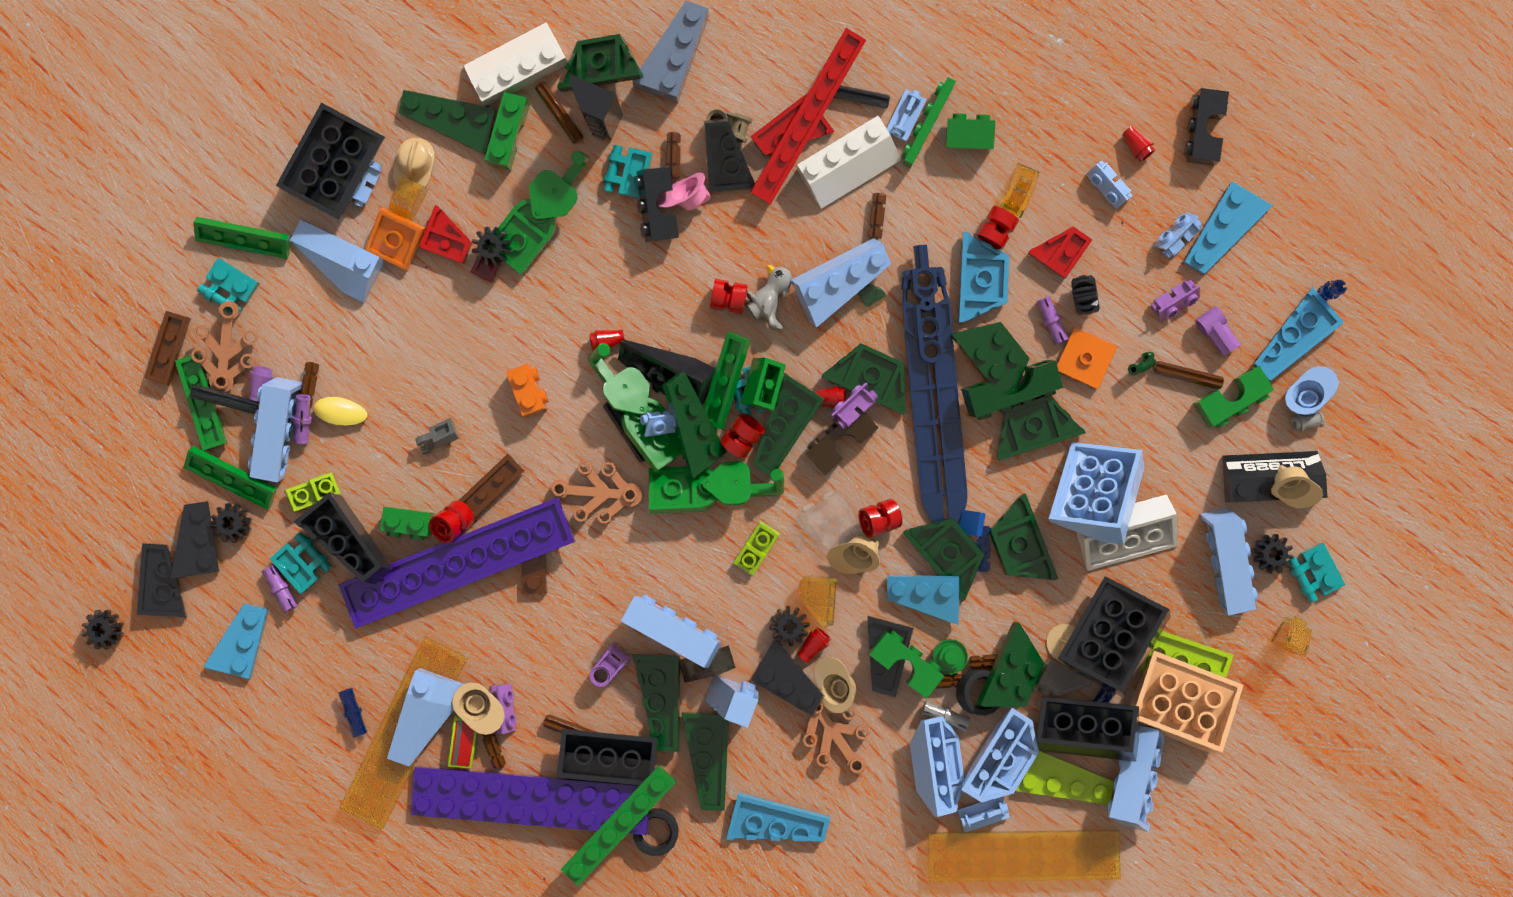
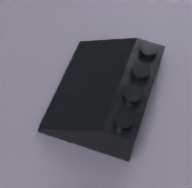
M321 102L276 186L301 201L340 220L383 143L385 136Z
M1105 576L1058 659L1125 699L1171 617L1170 609Z

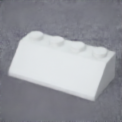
M544 23L464 65V68L484 106L488 107L501 100L504 92L513 94L563 68L568 62L548 24Z
M876 116L797 164V171L820 209H823L901 161V158L891 135L880 117Z
M1163 495L1135 503L1124 545L1100 542L1077 533L1087 571L1177 547V514L1168 496Z

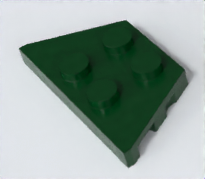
M615 34L577 41L573 49V55L565 67L568 71L563 82L558 83L557 89L561 92L573 90L569 81L570 75L596 86L642 79L643 73L622 35Z
M1002 322L954 332L950 335L986 382L991 383L997 391L1007 393L1018 387L1030 358Z
M862 343L821 376V378L849 391H852L858 385L862 386L867 383L868 392L873 390L878 396L876 403L902 415L906 412L904 363Z
M1052 396L1035 399L1034 402L1025 405L1019 404L1003 414L997 460L999 461L1085 434L1086 432Z
M1026 493L1021 494L988 530L1004 574L1008 576L1056 580L1058 576Z
M954 518L903 531L905 537L940 576H959V598L963 602L968 595L985 553Z
M1012 623L976 705L983 707L1027 706L1045 663L1020 623Z

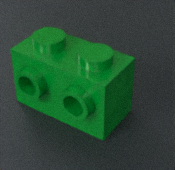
M953 113L952 118L947 117L946 147L994 149L996 120L990 119L991 115L976 114V119L967 118V114Z
M753 358L741 404L758 410L774 411L786 364L768 358Z
M383 507L380 530L387 531L386 536L401 538V533L410 534V539L424 541L425 536L430 537L433 535L429 528V521L435 513Z

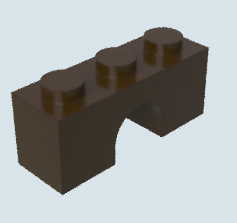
M859 408L856 411L860 414V417L849 428L845 427L842 429L834 422L824 431L827 434L826 437L821 441L816 438L807 446L809 451L806 455L824 475L843 460L835 448L839 437L849 435L861 444L879 428Z

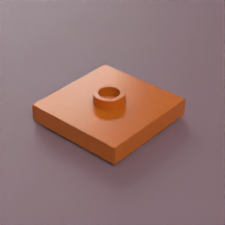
M382 207L378 212L364 250L407 271L425 227Z
M1073 327L1057 362L1058 371L1065 376L1098 390L1118 346Z

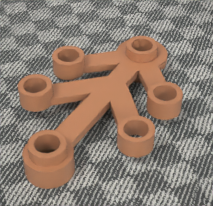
M225 301L219 307V315L223 318L220 345L209 333V328L206 325L200 324L194 328L195 337L202 339L219 359L218 369L207 358V352L203 348L193 350L191 357L195 362L200 363L210 374L209 384L211 388L221 392L229 391L233 387L234 377L244 369L251 368L256 362L252 354L246 353L241 357L239 363L228 370L229 359L246 346L252 345L258 340L257 333L253 330H248L240 340L230 347L232 322L239 314V307L233 301ZM231 307L233 310L232 315H226L224 308ZM199 327L206 330L204 336H200L197 333ZM252 333L255 336L254 341L249 342L246 339V335ZM201 351L204 355L203 359H197L195 352ZM244 357H250L252 364L246 365L243 361ZM223 377L226 380L225 385H219L217 379Z
M583 460L578 464V471L586 475L595 487L569 485L564 480H556L550 487L551 494L555 498L559 497V499L565 498L567 495L594 497L585 506L574 511V518L579 522L587 520L588 515L608 498H616L618 500L607 510L603 509L598 512L597 519L603 524L609 523L612 516L624 506H636L642 499L640 487L633 483L627 484L616 471L615 465L610 462L604 463L601 471L605 476H610L619 489L608 488L592 469V464L587 460ZM583 463L589 464V470L587 472H583L581 470V465ZM607 465L613 467V472L610 474L604 471ZM559 484L564 487V491L561 494L555 491L556 486ZM632 490L635 494L631 500L626 497V492ZM579 510H583L585 512V517L583 519H579L577 517V512ZM603 512L609 514L607 521H603L600 518Z
M821 702V707L816 711L815 715H809L807 732L803 736L804 745L807 747H814L816 745L817 736L815 732L819 719L824 726L820 753L816 757L818 765L827 767L830 764L831 757L829 753L833 739L848 760V770L854 775L862 774L866 769L865 759L860 755L854 754L841 733L855 735L859 739L865 740L870 735L869 728L863 724L855 726L833 722L827 715V713L843 715L846 720H852L856 716V709L852 705L850 708L853 709L854 713L852 716L847 717L845 712L833 713L829 711ZM860 728H865L867 730V734L865 736H860L858 734ZM809 735L815 738L812 744H808L805 741ZM826 755L828 761L821 763L819 761L820 756ZM855 761H859L861 767L856 770L852 767V764Z

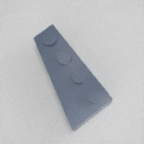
M685 1L640 70L643 73V78L632 81L634 88L676 103L679 102L709 17L708 8Z

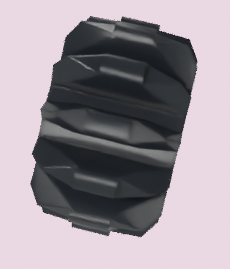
M485 227L484 233L481 231L476 232L480 239H472V243L477 244V248H473L471 251L472 253H479L476 257L478 262L484 260V266H489L492 262L493 266L497 267L499 266V260L502 262L507 261L503 254L512 253L510 249H506V246L511 245L512 241H504L508 235L507 232L500 233V228L494 227L492 231L490 227ZM489 242L496 244V248H493L494 252L488 250V245H491Z
M1081 275L1073 278L1071 287L1076 312L1079 315H1091L1098 312L1100 304L1095 278L1092 275Z
M226 503L224 508L218 507L216 510L219 515L211 516L213 520H216V524L210 525L211 529H218L214 536H222V542L231 540L232 543H237L238 537L245 539L246 534L244 531H251L252 529L250 526H246V522L253 520L252 518H245L249 511L247 509L241 510L240 504L232 506L231 503ZM229 519H234V520H235V521L232 523L234 527H229V526H228V525L230 524Z
M1265 534L1263 535L1264 542L1256 540L1259 549L1253 548L1252 552L1258 553V556L1253 558V562H1260L1258 569L1264 570L1266 568L1267 573L1272 574L1274 570L1277 573H1282V566L1290 567L1289 562L1286 560L1293 559L1294 555L1288 554V551L1292 550L1293 546H1285L1287 538L1279 539V534H1273L1272 537ZM1271 550H1276L1277 555H1273L1275 558L1269 557V552L1272 553Z
M786 606L787 614L784 615L782 610L778 609L777 613L781 618L771 617V620L778 623V625H770L769 629H778V632L774 633L772 637L776 639L782 635L781 645L785 643L786 638L789 639V646L791 647L793 646L792 638H796L800 644L802 639L799 637V634L808 636V632L802 630V627H809L810 623L800 622L807 615L803 613L797 617L800 610L798 607L794 609L793 614H790V606ZM787 620H792V624L796 623V627L792 628V632H787V629H783V625L787 624Z
M95 610L94 615L89 614L86 616L89 623H82L81 626L86 628L87 632H83L81 636L89 637L86 642L87 645L94 643V649L98 650L103 647L106 650L111 648V644L116 645L119 643L116 636H123L124 633L119 631V627H122L124 623L116 622L119 618L118 614L111 616V610H105L104 612ZM100 626L105 629V633H103V630H100Z

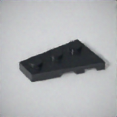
M728 119L704 121L710 192L753 188L755 184Z
M208 501L186 504L183 507L170 579L219 571L213 529L210 527L212 521Z
M142 543L137 615L187 617L177 578L170 579L173 561L167 544Z
M867 615L869 650L885 630L889 634L892 630L904 638L901 643L909 648L913 627ZM870 656L872 691L896 697L905 660L896 661L888 670Z
M774 639L751 681L805 713L814 716L825 695L784 650L782 645Z

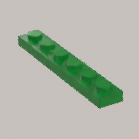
M658 765L560 870L579 886L674 786L676 780Z

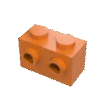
M527 363L506 371L523 417H529L547 410L546 403L549 401L545 390H540L537 381L540 380V376L536 367L532 368Z

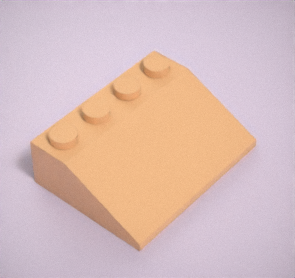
M1153 651L1133 694L1130 705L1139 706L1140 726L1159 729L1169 738L1211 754L1223 753L1243 685Z

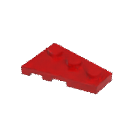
M807 93L750 136L764 156L774 152ZM824 116L820 119L809 140L835 132Z

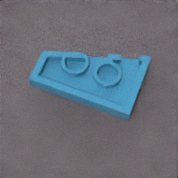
M887 576V600L959 625V576Z
M243 604L203 667L250 679L254 670L269 609Z

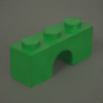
M507 92L503 93L484 159L488 165L511 171L517 152V136L520 127L525 124L530 106L526 97Z
M1260 365L1233 379L1239 390L1238 397L1233 402L1226 400L1221 392L1217 390L1193 403L1208 428L1216 426L1218 429L1230 422L1228 420L1230 416L1236 414L1238 417L1250 410L1248 406L1255 401L1257 404H1260L1270 398L1268 393L1272 392L1274 388Z
M885 630L868 654L888 670L896 661L901 659L908 660L912 665V672L905 682L927 699L944 677L939 672L942 667L931 659L927 663L921 658L923 654L913 645L909 648L901 643L904 638L892 630L889 634Z

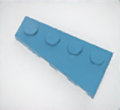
M1232 181L1184 259L1183 264L1202 275L1205 274L1273 205Z
M1312 287L1253 365L1255 367L1260 365L1270 382L1343 325L1344 322Z
M738 792L726 840H735V838L746 840L771 839V841L793 839V841L824 842L830 816Z

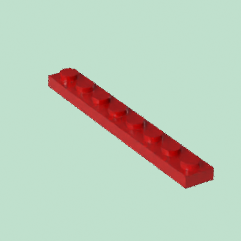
M847 27L844 29L750 191L751 194L769 205L772 204L865 44L866 39Z

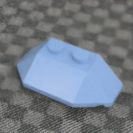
M1011 707L995 725L969 768L961 790L981 803L1014 794L1039 753L1033 721Z
M943 716L921 720L910 742L916 792L935 817L957 811V803L962 795L961 787L965 780L959 737L952 727L945 722L946 720Z

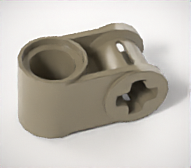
M714 109L708 113L706 121L711 120L713 117L728 119L737 142H747L746 133L749 124H752L753 121L750 117L720 109Z

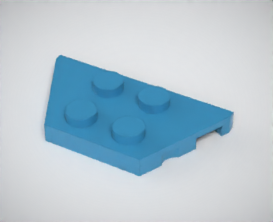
M968 232L962 233L958 323L966 322L1006 304L1008 300L1009 255L994 249L990 244L978 240Z

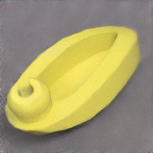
M326 397L318 400L313 408L317 417L335 425H355L367 419V412L364 408L344 398Z

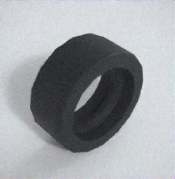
M974 669L966 672L960 678L956 688V696L963 710L970 714L987 716L999 708L975 706L970 699V688L973 682L979 678L987 680L991 671Z
M652 808L649 811L648 819L660 818L668 824L670 828L668 840L660 846H653L648 844L641 834H633V839L636 846L643 853L651 856H661L675 846L679 835L678 824L675 817L669 811L661 808Z

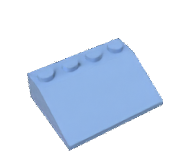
M1072 442L1049 521L1100 542L1124 545L1145 468L1142 450Z

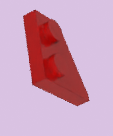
M434 205L419 248L465 264L472 242L440 207Z
M1073 226L1039 246L1032 248L1027 254L1063 279H1066L1093 239Z

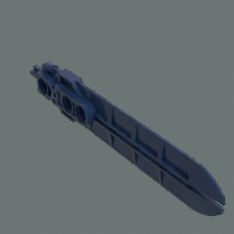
M927 245L913 246L915 269L902 272L901 289L903 290L902 315L920 496L928 517L933 522L944 520L942 495H946L948 519L954 518L958 522L961 519L962 510H965L967 504V480L953 339L950 336L952 334L950 299L945 287L947 281L944 269L942 267H929ZM923 274L929 278V285L927 287H922L918 284L919 275ZM910 287L912 295L919 300L918 305L907 302ZM938 287H941L944 299L934 303L932 297L938 291ZM929 321L933 324L934 331L932 334L924 333L922 329L924 322ZM927 345H932L936 349V355L933 358L925 355L924 350ZM930 363H933L935 384L931 382ZM932 389H936L938 420H935ZM936 424H939L942 455H938ZM939 460H943L945 490H942Z

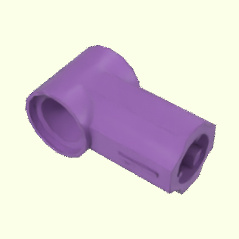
M1214 306L1195 319L1198 329L1204 336L1210 338L1222 357L1241 345L1227 326V319L1218 307Z

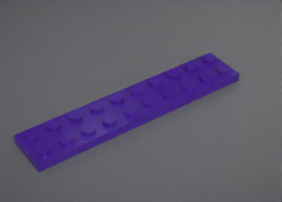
M558 497L461 535L450 543H441L390 564L393 570L376 584L362 582L358 577L338 584L356 629L576 541Z
M416 766L414 767L411 815L597 831L639 785ZM649 812L629 834L647 835Z

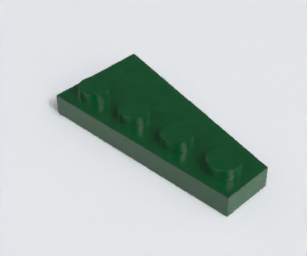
M403 90L398 113L486 155L496 109Z
M679 372L664 383L663 388L670 414L675 419L676 426L674 429L676 436L680 437L683 448L680 451L682 458L686 459L688 470H686L687 476L694 479L727 452L686 373Z
M786 372L781 382L774 411H771L753 462L755 467L769 476L773 470L780 467L825 399Z
M633 654L637 679L643 696L642 701L647 713L650 736L658 738L657 751L678 752L680 728V655Z
M682 712L701 810L725 811L729 721L715 713Z

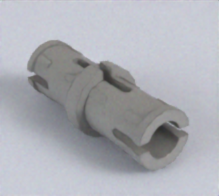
M925 701L922 706V716L928 718L943 716L946 723L966 732L970 724V717L951 711L949 707L943 708L928 701Z

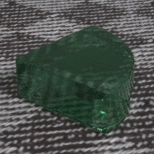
M867 284L858 292L865 308L887 296L881 288Z

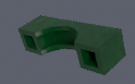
M1046 359L1026 366L1022 382L1010 392L1000 393L991 383L983 381L962 388L961 391L968 416L983 420L991 417L992 412L1012 410V405L1032 403L1035 401V397L1055 395L1056 390L1063 388L1056 361Z

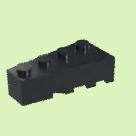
M329 492L294 521L297 526L304 529L312 539L325 547L326 551L340 560L362 582L376 584L393 570L341 495Z

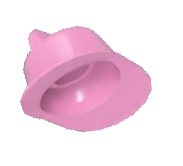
M701 172L695 173L686 179L673 183L672 191L659 194L656 200L657 205L660 208L678 205L687 211H691L710 199V194L703 184L705 180L704 174Z

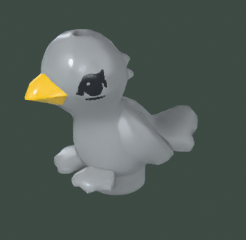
M766 265L768 273L767 283L755 294L747 291V298L750 302L746 306L755 320L763 316L770 329L780 331L783 326L776 319L775 315L778 306V295L782 294L783 297H786V293H790L792 275L785 267Z

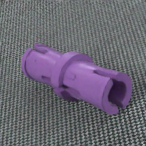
M1048 296L1037 301L1036 304L1045 320L1043 324L1048 327L1054 345L1069 338L1060 322L1062 318L1060 315H1057L1050 299L1051 297Z
M300 394L295 396V415L292 417V422L295 423L293 442L296 444L309 443V424L312 422V417L310 416L311 396ZM302 411H303V424H302V425H303V428H301Z
M271 565L265 568L262 574L271 587L270 593L272 596L275 595L283 612L287 613L288 610L295 609L298 605L288 590V583L283 581L276 566Z

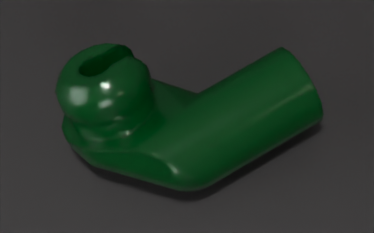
M1145 352L1141 355L1143 361L1130 364L1128 367L1129 374H1142L1155 366L1157 359H1155L1154 352Z

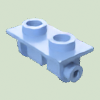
M905 89L887 127L889 134L907 142L927 100L921 97L920 92L916 90L910 92Z
M1101 160L1086 173V176L1117 210L1133 195L1130 193L1131 189L1121 179L1117 182L1112 180L1117 174L1107 162L1104 163Z
M373 161L372 165L369 166L352 197L355 199L353 204L362 208L363 204L367 203L373 189L365 186L366 182L373 185L376 184L382 172L380 170L381 164Z
M1188 212L1180 215L1175 220V224L1159 236V240L1154 244V247L1163 249L1162 253L1168 259L1171 256L1174 257L1185 246L1181 238L1183 237L1189 242L1201 230L1202 223L1198 220L1199 216Z
M670 410L663 411L662 415L660 412H646L640 417L641 424L646 426L645 437L675 432L674 427L676 423L674 416L670 414Z
M1003 797L983 803L979 802L957 810L965 833L1010 818L1009 810Z

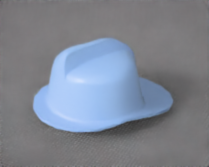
M1318 366L1309 369L1286 392L1285 400L1287 406L1291 411L1301 415L1318 413L1336 393L1339 384L1337 375L1327 367Z

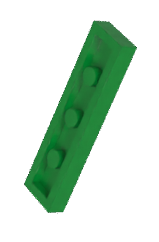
M947 77L945 83L940 81L934 94L937 95L934 104L929 102L923 115L927 116L923 125L918 123L912 136L916 137L913 144H907L901 155L905 158L903 165L911 169L956 83L955 80Z
M196 217L193 222L195 241L284 259H287L290 254L289 235L201 217Z
M727 332L704 405V410L713 427L718 430L724 429L751 342L750 339L733 332Z
M195 354L197 359H202L200 354ZM191 356L175 360L202 450L207 451L228 444L216 404L194 399L189 395L192 385L210 388L204 367L200 363L195 362Z
M195 446L188 450L184 469L266 510L272 506L277 487L261 479L252 478L249 473Z

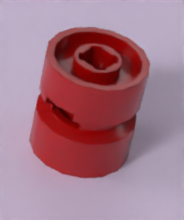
M993 206L986 217L988 222L982 224L977 237L992 247L1003 250L1009 240L1008 233L1014 231L1019 219L1009 211Z
M715 278L710 309L723 311L725 308H728L730 313L742 315L748 285L736 282L730 285L726 280Z
M740 413L732 424L733 428H729L721 438V443L733 455L745 458L753 448L752 443H756L765 431L762 425L753 417Z
M893 499L881 501L876 506L870 505L861 508L858 513L860 526L868 538L881 535L885 531L889 532L898 529L903 523L901 510Z
M456 500L430 519L429 528L437 540L442 543H450L473 525L474 515L467 504Z

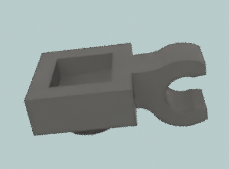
M449 418L430 427V433L420 435L415 440L417 446H421V451L424 455L430 453L434 445L438 449L459 438L455 424Z

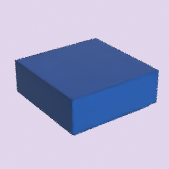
M962 510L960 526L968 535L982 537L986 513Z

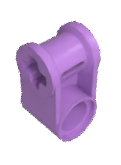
M616 642L610 645L590 672V680L597 687L606 686L632 658L630 654L626 655L616 646ZM612 653H613L614 655H616L621 661H619L616 657H614V656L612 655ZM603 669L607 672L608 677L605 682H599L595 679L596 670Z

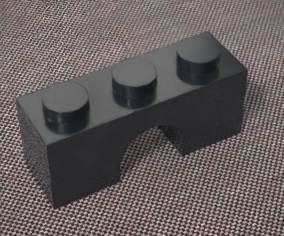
M1200 88L1196 94L1192 95L1190 108L1193 109V117L1189 118L1187 131L1190 132V140L1186 142L1184 154L1187 155V162L1215 166L1220 162L1223 138L1211 136L1207 132L1206 122L1208 119L1221 120L1226 116L1229 98L1228 91Z
M670 167L636 171L637 176L634 177V184L636 190H639L640 199L637 202L639 213L642 214L643 223H641L640 230L642 237H645V242L679 238L676 214L665 215L658 210L656 200L660 193L673 190Z

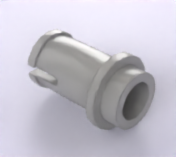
M1321 412L1313 415L1296 414L1291 419L1294 431L1303 432L1304 429L1324 426V423H1320L1324 422V416Z

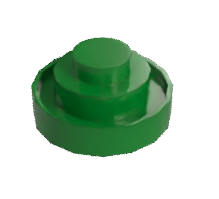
M956 639L942 640L933 650V661L942 667L940 671L944 673H958L967 664V649Z

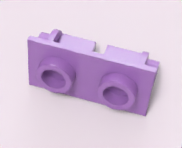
M1185 280L1171 289V292L1175 295L1174 298L1166 292L1153 300L1151 308L1155 313L1159 311V321L1171 319L1182 308L1194 305L1200 298L1199 285L1196 287L1192 280Z
M867 383L862 386H856L851 391L850 398L845 402H839L833 408L832 420L835 422L839 419L837 424L842 429L845 427L849 428L860 417V414L855 409L858 407L865 413L876 403L877 394L873 390L868 392Z
M511 683L490 686L489 692L501 703L505 714L504 722L495 731V734L516 731V716L513 707L514 694Z

